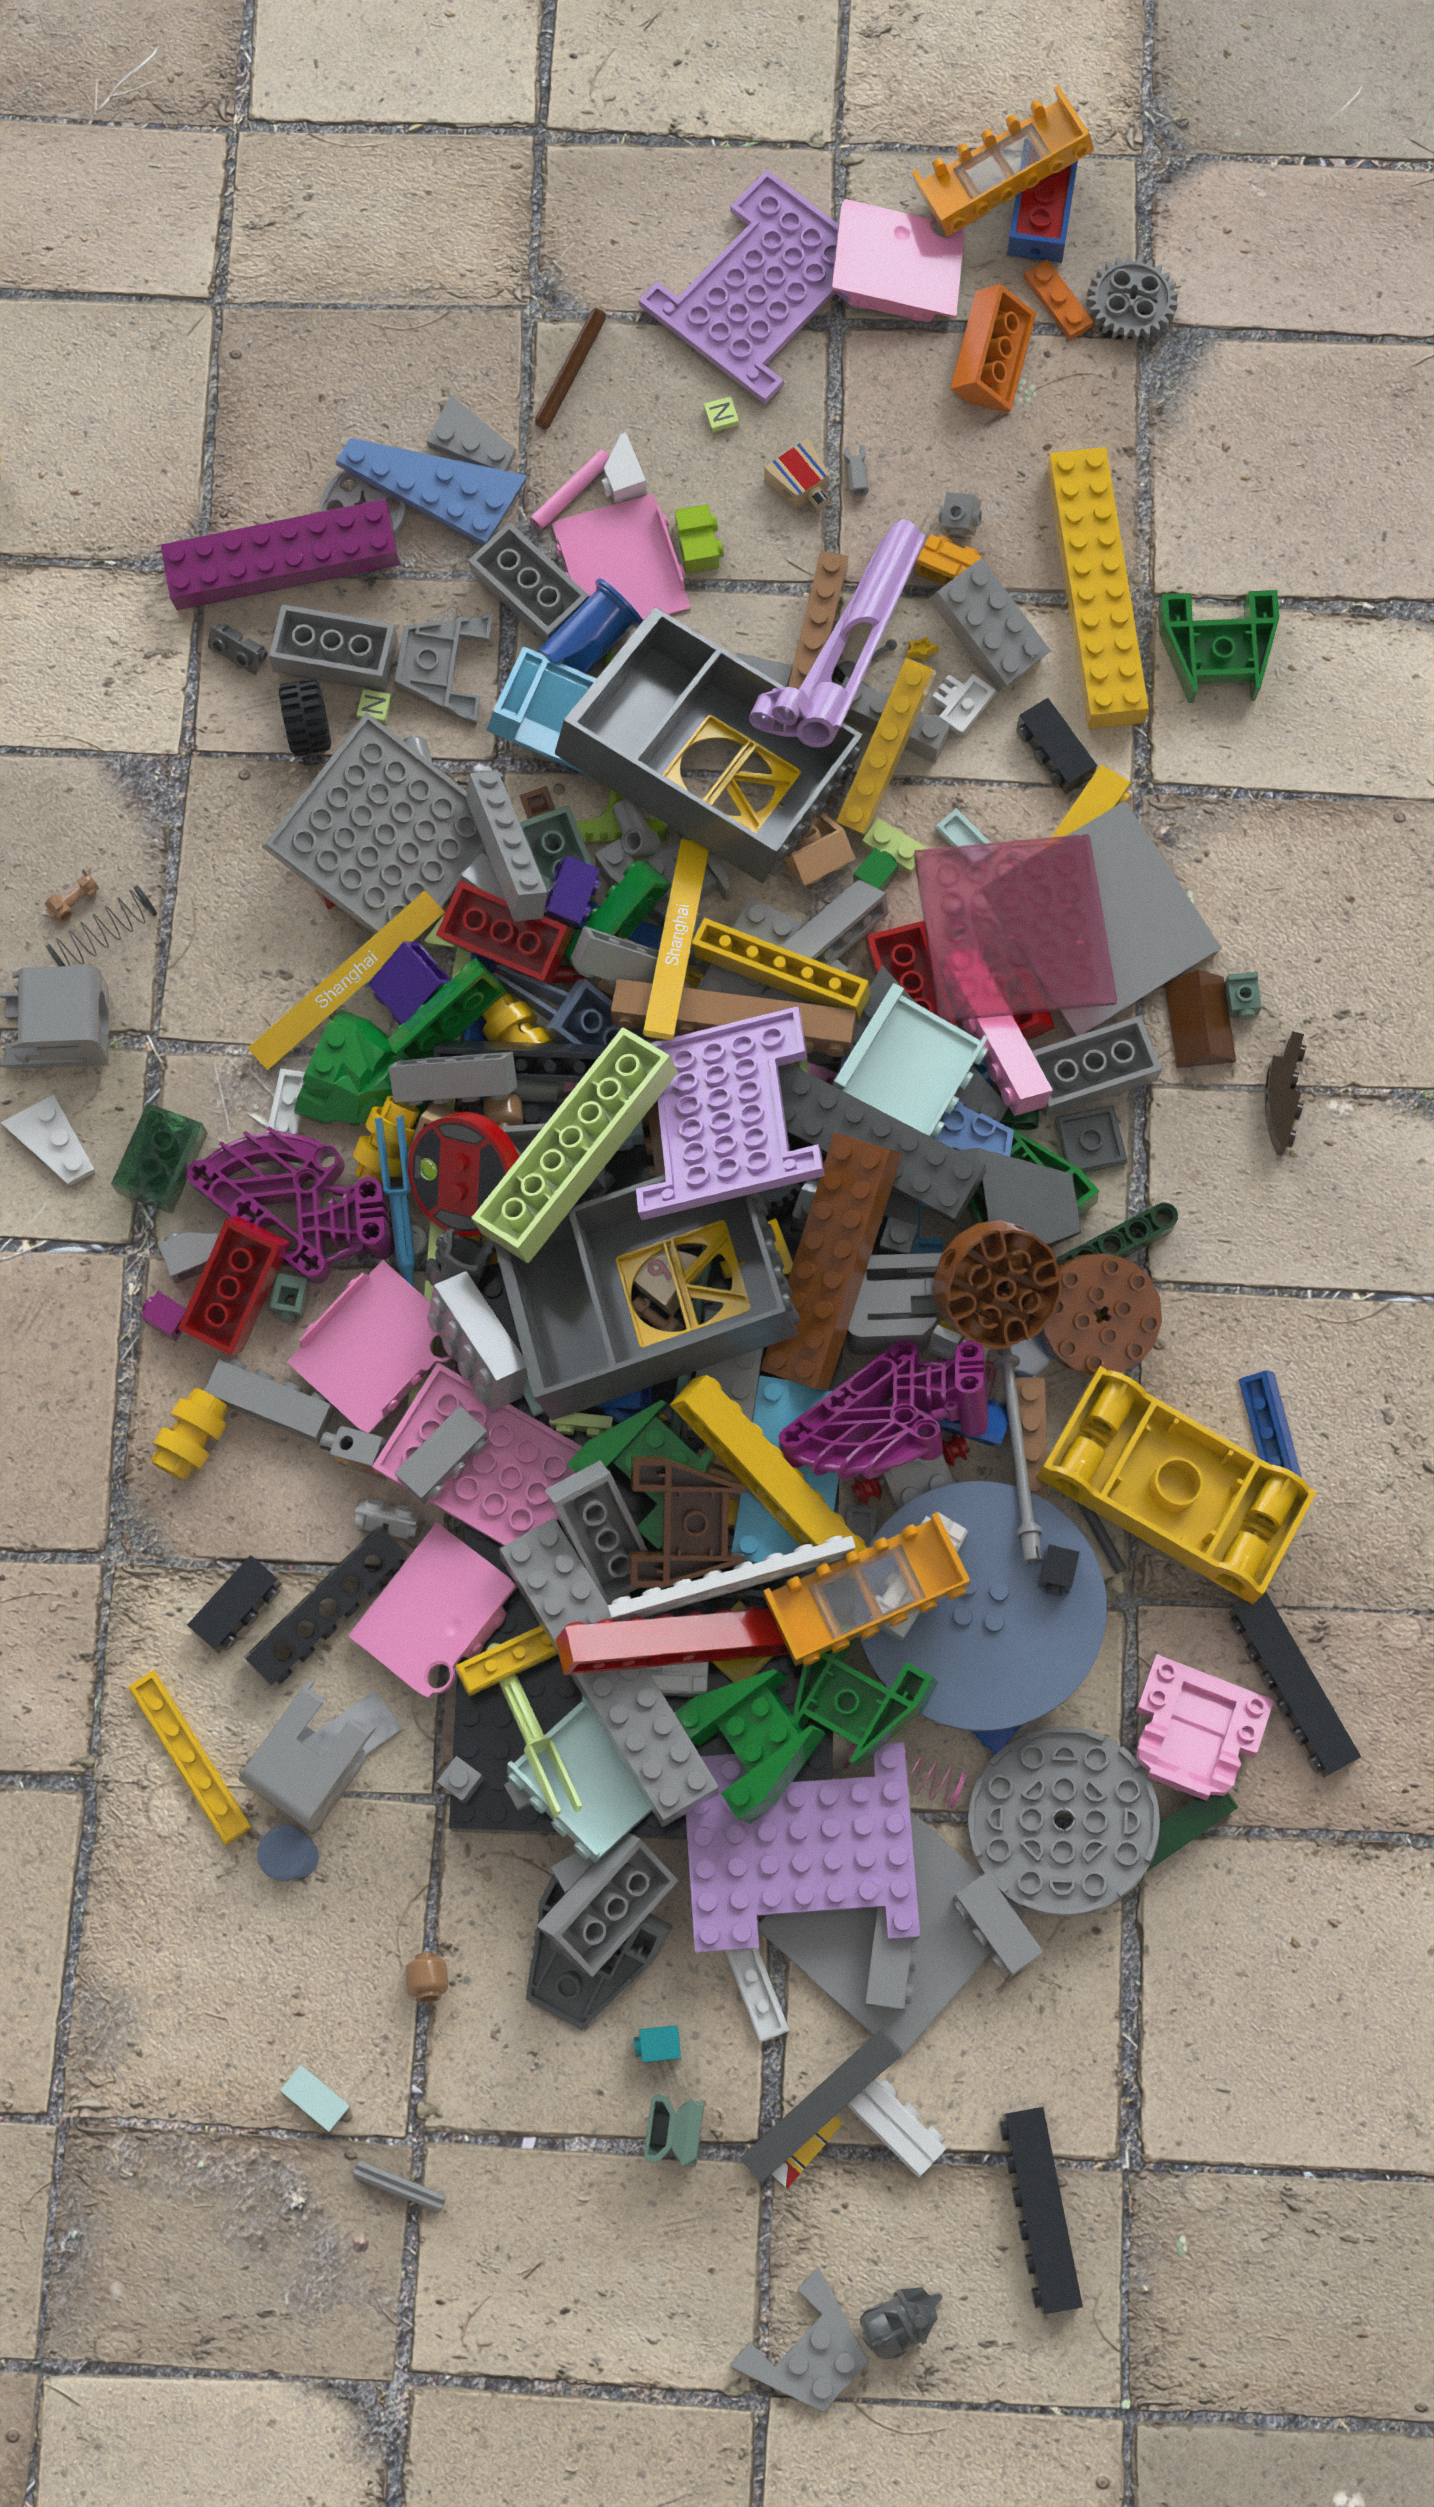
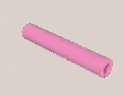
M600 449L529 518L533 526L540 531L547 526L604 470L609 455Z

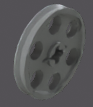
M346 470L331 479L321 497V512L328 511L329 506L335 503L343 507L362 504L363 494L366 503L386 499L387 502L396 500L400 503L398 510L391 512L396 537L406 519V503L382 490L371 489L369 483ZM346 480H353L357 483V486L353 491L346 492L341 489L342 483Z

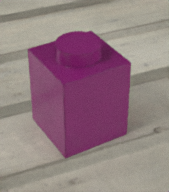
M159 1291L154 1297L150 1296L145 1301L141 1310L143 1312L141 1317L145 1323L176 1342L183 1332L178 1327L186 1308Z

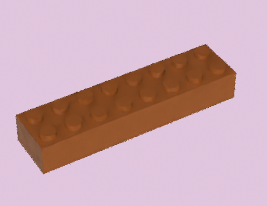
M834 1132L823 1166L825 1176L819 1179L788 1279L793 1294L790 1298L793 1305L796 1306L801 1323L796 1324L799 1335L768 1346L760 1370L814 1389L829 1390L902 1153Z

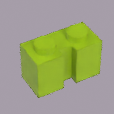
M708 504L676 509L675 525L685 574L719 568V557H723L724 553L721 539L716 540L714 532L718 531L716 514H710Z

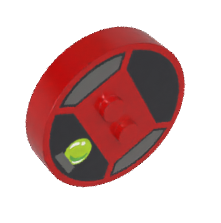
M457 1112L447 1115L426 1125L412 1143L408 1158V1176L413 1195L425 1215L441 1229L447 1231L452 1228L458 1236L463 1237L481 1235L482 1233L471 1218L518 1160L519 1154L509 1136L490 1119L471 1112Z

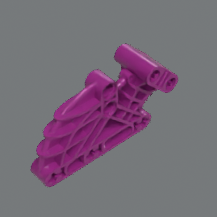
M269 1126L266 1129L268 1131L266 1133L251 1135L244 1131L243 1135L245 1137L228 1144L221 1141L219 1143L221 1148L214 1151L204 1160L192 1162L187 1168L186 1175L189 1182L198 1192L230 1218L238 1216L264 1230L269 1226L275 1225L298 1242L297 1250L292 1254H285L283 1260L312 1283L319 1284L328 1279L331 1273L329 1263L338 1259L344 1260L353 1255H363L366 1252V1248L377 1259L389 1258L395 1251L389 1196L384 1193L379 1181L373 1177L361 1178L356 1185L349 1187L339 1185L333 1187L332 1185L343 1173L345 1163L339 1152L331 1145H324L314 1139L298 1134L277 1132ZM335 1157V1161L331 1166L322 1167L323 1161L326 1158ZM275 1161L289 1173L265 1176L253 1165L261 1162ZM285 1161L298 1163L302 1166L296 1171ZM244 1168H247L257 1176L238 1180L228 1179L231 1175ZM200 1175L208 1176L213 1181L211 1185L202 1178H199ZM315 1180L313 1188L303 1190V1185L306 1181ZM328 1191L332 1192L333 1195L343 1197V1202L338 1204L332 1198L329 1200V1207L323 1209L322 1197ZM297 1201L299 1235L262 1205ZM246 1209L252 1211L257 1217L255 1222L248 1215L243 1214ZM325 1238H331L336 1247H341V1240L347 1241L349 1246L338 1250L337 1254L326 1258ZM307 1257L312 1263L319 1265L317 1270L310 1268L306 1264L305 1260Z
M904 1340L895 1343L779 1433L780 1450L783 1452L785 1460L794 1468L804 1465L812 1467L811 1471L817 1476L832 1472L837 1473L840 1479L848 1480L863 1473L865 1478L873 1479L894 1467L901 1466L917 1458L927 1461L938 1458L943 1451L938 1420L945 1418L949 1421L960 1420L961 1431L968 1436H979L985 1433L989 1423L988 1388L983 1348L975 1341H967L956 1347L955 1359H948L945 1362L934 1360L926 1362L920 1360L919 1349L914 1342ZM921 1367L927 1368V1371L921 1372ZM893 1397V1406L881 1407V1405Z

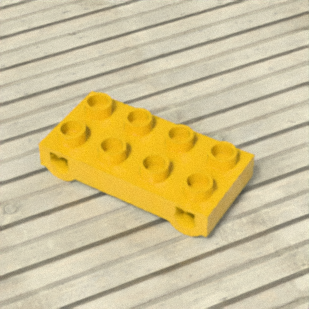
M1101 1366L1089 1381L1036 1476L1037 1479L1251 1604H1254L1267 1589L1317 1493L1294 1472L1284 1467L1268 1464L1146 1393L1145 1389L1132 1378L1116 1371L1106 1370Z

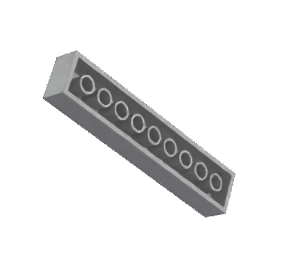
M555 1518L550 1519L500 1548L501 1561L558 1655L556 1638L567 1624L578 1621L583 1622L584 1625L596 1624L598 1621L608 1619V1604ZM647 1668L571 1674V1677L662 1827L718 1795L719 1786Z

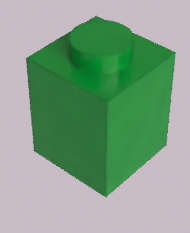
M874 848L854 872L853 884L860 879L884 892L897 876L898 863H896V859L889 852H881Z

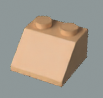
M822 812L819 818L813 817L811 820L813 824L804 838L800 836L796 840L798 845L792 855L783 858L793 876L804 886L817 883L822 879V876L832 871L841 870L849 862L856 859L845 830L824 812Z

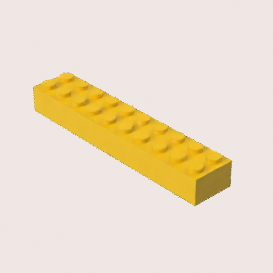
M1100 447L1050 453L1047 474L1087 729L1145 723L1149 707L1107 448Z

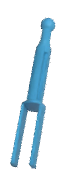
M404 1116L396 1117L404 1186L391 1188L383 1118H375L383 1190L390 1200L397 1266L401 1271L402 1277L414 1287L413 1270L415 1255L408 1194L412 1189L408 1176V1151Z

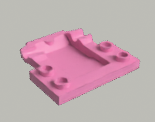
M1156 1654L1135 1711L1152 1718L1151 1722L1145 1725L1140 1737L1136 1753L1137 1762L1149 1771L1147 1778L1168 1785L1176 1791H1183L1205 1801L1208 1800L1210 1795L1224 1796L1235 1784V1778L1241 1765L1238 1753L1251 1758H1255L1274 1700Z

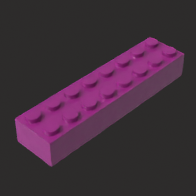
M386 499L161 544L169 596L176 610L400 565L391 512Z

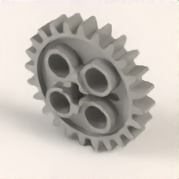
M1128 255L1124 263L1117 257L1115 266L1106 262L1105 271L1099 268L1096 277L1091 278L1090 287H1088L1087 292L1088 299L1086 305L1090 307L1089 316L1095 317L1094 325L1104 324L1103 334L1111 330L1113 331L1112 339H1115L1120 334L1122 335L1123 342L1127 341L1128 336H1132L1133 341L1137 343L1141 335L1146 341H1149L1150 332L1158 337L1160 328L1166 330L1169 321H1173L1178 306V292L1174 291L1176 282H1169L1170 272L1161 274L1162 265L1153 268L1152 259L1144 264L1142 263V256H1139L1137 261L1133 262L1131 256ZM1116 283H1123L1125 286H1119ZM1144 288H1151L1152 291L1145 290ZM1113 307H1117V308H1120L1121 310L1116 311V310H1113L1112 308H1113ZM1140 312H1145L1148 315H1141Z

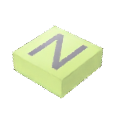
M731 396L704 403V410L712 433L739 426V419Z
M363 689L357 711V719L360 720L367 712L381 724H386L392 701L391 694Z

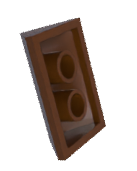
M1196 970L1164 984L1176 1068L1236 1062L1224 977Z

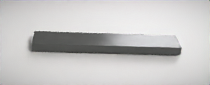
M881 2028L745 2152L740 2159L762 2183L904 2052L886 2031Z

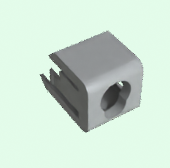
M93 966L22 968L12 973V978H19V981L14 983L17 992H0V998L6 999V1018H18V1040L12 1042L11 1045H5V1061H0V1067L25 1069L99 1066L109 1062V987L98 968Z
M942 1253L870 1256L847 1330V1344L851 1352L856 1355H881L895 1343L904 1340L914 1342L918 1346L919 1353H923L928 1348L931 1336H928V1330L937 1322V1318L910 1319V1315L927 1316L937 1314L935 1297L927 1296H935L934 1275Z
M313 1679L298 1692L243 1769L239 1781L303 1827L315 1833L360 1771L367 1758L364 1755L363 1746L378 1725L374 1723L367 1729L350 1718L323 1757L310 1749L302 1741L315 1733L307 1725L325 1701L324 1698L310 1689L315 1683Z

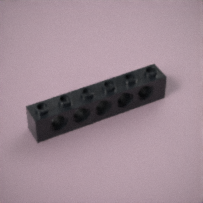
M377 1526L267 1633L244 1658L271 1686L275 1682L280 1685L292 1674L293 1671L290 1667L298 1659L304 1662L316 1650L313 1645L321 1637L326 1640L337 1630L338 1626L335 1623L343 1615L349 1618L361 1606L358 1601L366 1593L371 1596L382 1586L383 1583L380 1579L388 1571L394 1574L405 1563L403 1557L407 1552L381 1526ZM375 1554L380 1559V1567L375 1572H368L364 1566L365 1559L369 1555ZM349 1576L355 1577L358 1581V1588L352 1594H346L342 1590V1582ZM327 1598L333 1599L336 1604L334 1613L329 1616H323L319 1610L320 1603ZM305 1620L310 1621L313 1625L312 1634L307 1638L299 1637L296 1630L298 1624ZM279 1643H287L291 1648L289 1657L284 1660H278L274 1656V1648Z

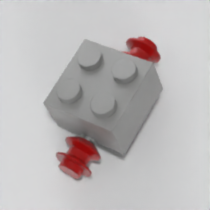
M952 1433L951 1441L946 1442L942 1439V1454L934 1460L908 1462L894 1467L873 1479L866 1478L860 1481L854 1477L855 1484L851 1486L854 1497L858 1503L863 1501L867 1506L868 1498L872 1496L881 1500L882 1489L885 1488L892 1507L897 1512L918 1496L938 1487L953 1484L954 1481L947 1464L952 1467L955 1466V1459L958 1457L967 1461L966 1454L970 1450L963 1436L958 1437L956 1433Z

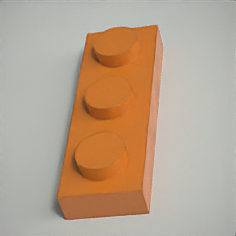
M1048 259L1024 272V280L1069 341L1093 328V320Z

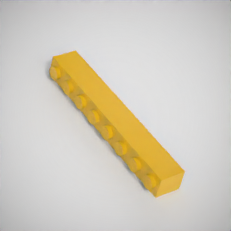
M707 1374L693 1378L670 1404L800 1546L812 1544L815 1547L824 1544V1541L831 1537L840 1535L842 1538L852 1536L857 1553L867 1549L864 1540L858 1535L853 1534L845 1525L843 1517L829 1508L822 1494L807 1484L804 1480V1475L798 1469L792 1467L785 1460L783 1452L763 1436L762 1429L742 1413L741 1406L734 1400L729 1399L721 1390L722 1387L716 1379L709 1377ZM851 1574L844 1578L853 1579L854 1576Z

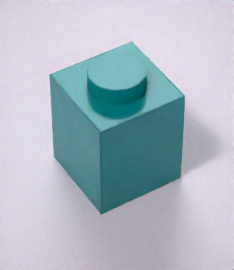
M678 2025L639 2029L640 2037H634L635 2057L642 2056V2063L681 2059Z

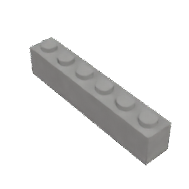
M498 771L470 773L466 801L513 920L541 919L544 915L547 890Z

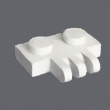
M974 674L965 684L948 675L944 680L948 686L941 684L937 688L942 695L934 692L931 696L933 702L945 709L939 717L944 719L950 725V730L960 737L966 733L996 695V689Z

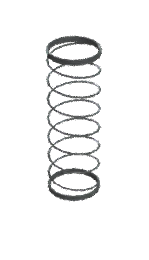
M138 885L134 886V890H135V892L137 893V895L139 896V898L136 896V894H135L131 889H130L129 891H130V893H131L133 899L135 900V902H136V904H137V906H138V908H139V910H140V912H141V914H142V917H143L144 922L140 921V920L130 911V909L122 902V900L117 897L118 902L120 903V905H121V907H122V909H123V911H124V913H125V915H126V917H127V919H128V921H129V923H130V926H131V928H132V931L129 930V929L116 917V915H115L107 906H105V908H106V910H107V912H108V914H109V916H110L112 922L114 923L115 928H116V930H117V932H118V934H119V938H117V937L102 923V921H101L95 914H93V917H94V919H95L97 925L99 926V928H100V930H101V932H102V934H103V936H104V938H105V941H106V943H107V947H106L104 944H102V943L96 938V936L87 928V926H86L83 922H81V926H82V928L84 929V931H85V933H86V935H87V937H88V939H89V941H90V943H91V945H92V947H93V949H94L95 955L92 954L70 930H68V932H69V934H70V936H71V938H72V940H73V942H74V944H75V946H76V948H77V950H78V952H79V954H80V956H81V958H82V961H83V963H81V962L66 948V946H65L58 938H56V941H57V943H58V945H59V947H60V949H61V951H62L64 957L66 958V961H67V963H68L69 966H70V963H69V961H68V959H67V957H66L64 951L62 950V948H61L59 942L64 946V948H65L80 964H82V965L84 964V959H83V957H82V955H81V952H80L78 946L76 945V943H75V941H74L72 935L80 942V944H81L91 955H93V956H96V955H97V954H96V951H95V948H94V946H93V944H92V942H91V940H90V938H89V936H88V934H87V932H86L84 926H85L86 929L95 937V939H96L101 945H103L105 948H109L107 939H106V937H105V935H104V933H103V931H102V929H101V927H100V925H99L97 919L100 921V923H101L116 939L121 940V936H120L119 930H118V928H117V926H116V924H115V922H114L112 916L110 915L109 911H110V912L114 915V917H115L128 931H130V932H133V927H132V924H131V922H130V920H129V918H128V915L126 914V912H125V910H124L122 904H123V905L128 909V911H129L139 922H141L142 924H145V918H144V915H143V913H142V911H141V909H140V907H139V905H138V903H137L135 897L142 903V905L151 913V915H152L153 917H155V916L157 915V912H156L154 906L152 905V903L150 902V900L147 898V896L145 895V893L142 891V889H141ZM47 944L46 948L58 966H65L53 947Z

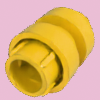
M504 994L482 1014L487 1022L482 1032L488 1041L555 1043L544 1027L533 1028L537 1021V1016L526 1001L515 1002L511 994Z
M387 1096L383 1107L375 1106L372 1108L365 1123L371 1135L360 1136L352 1154L359 1162L355 1170L356 1176L360 1179L373 1177L383 1187L375 1118L381 1117L383 1118L390 1179L391 1177L402 1176L396 1117L404 1116L407 1147L410 1148L418 1126L416 1120L420 1109L417 1106H405V1102H394L393 1096Z
M199 1388L192 1389L187 1399L179 1398L170 1412V1415L176 1420L172 1429L161 1427L152 1442L157 1447L151 1458L152 1464L182 1481L188 1479L193 1469L201 1471L210 1456L203 1449L208 1439L218 1442L227 1427V1424L222 1420L228 1411V1406L215 1396Z

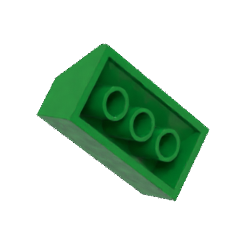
M638 860L637 863L635 861L632 862L625 869L623 880L618 885H613L606 892L604 903L600 907H595L587 917L588 922L585 924V927L622 939H628L671 888L672 883L648 861ZM583 928L573 933L565 951L574 968L571 956Z
M473 959L465 964L449 983L442 985L434 997L427 1003L422 1004L406 1023L399 1025L395 1029L394 1034L388 1038L391 1049L403 1060L434 1058V1047L444 1040L457 1039L497 1002L507 990L478 959Z

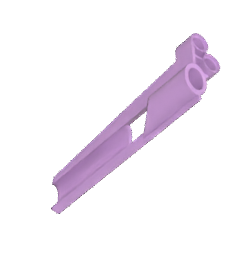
M901 520L895 523L882 538L865 569L854 595L799 690L792 687L774 688L770 692L759 695L749 716L752 726L767 733L785 737H798L801 742L810 747H824L833 741L838 729L843 724L926 539V536L920 533L911 521ZM863 622L873 625V629L846 688L833 683L831 675L854 625Z

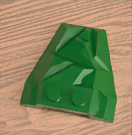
M340 1009L333 1021L328 1022L304 1073L303 1085L297 1097L294 1113L321 1124H331L332 1121L350 1122V1126H360V1123H366L372 1108L375 1106L383 1107L387 1096H393L389 1066L398 1060H403L391 1049L388 1041L389 1036L368 1019ZM423 1100L422 1104L415 1105L420 1109L416 1120L417 1123H419L420 1117L425 1112L430 1100Z

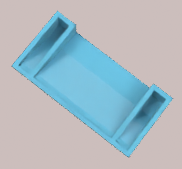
M523 646L493 710L486 731L585 774L554 753L564 719L595 682L596 678L560 662L555 664L547 656Z
M760 1376L752 1422L762 1429L763 1436L772 1445L780 1449L779 1433L832 1391L814 1389L791 1380ZM804 1465L796 1468L804 1475V1480L807 1484L822 1494L825 1503L834 1512L839 1480L837 1473L828 1472L817 1476L811 1471L812 1467ZM748 1489L746 1493H741L732 1552H742L745 1556V1562L751 1561L752 1564L762 1562L765 1557L774 1553H782V1555L794 1553V1550L800 1547V1545ZM816 1568L804 1572L814 1573Z

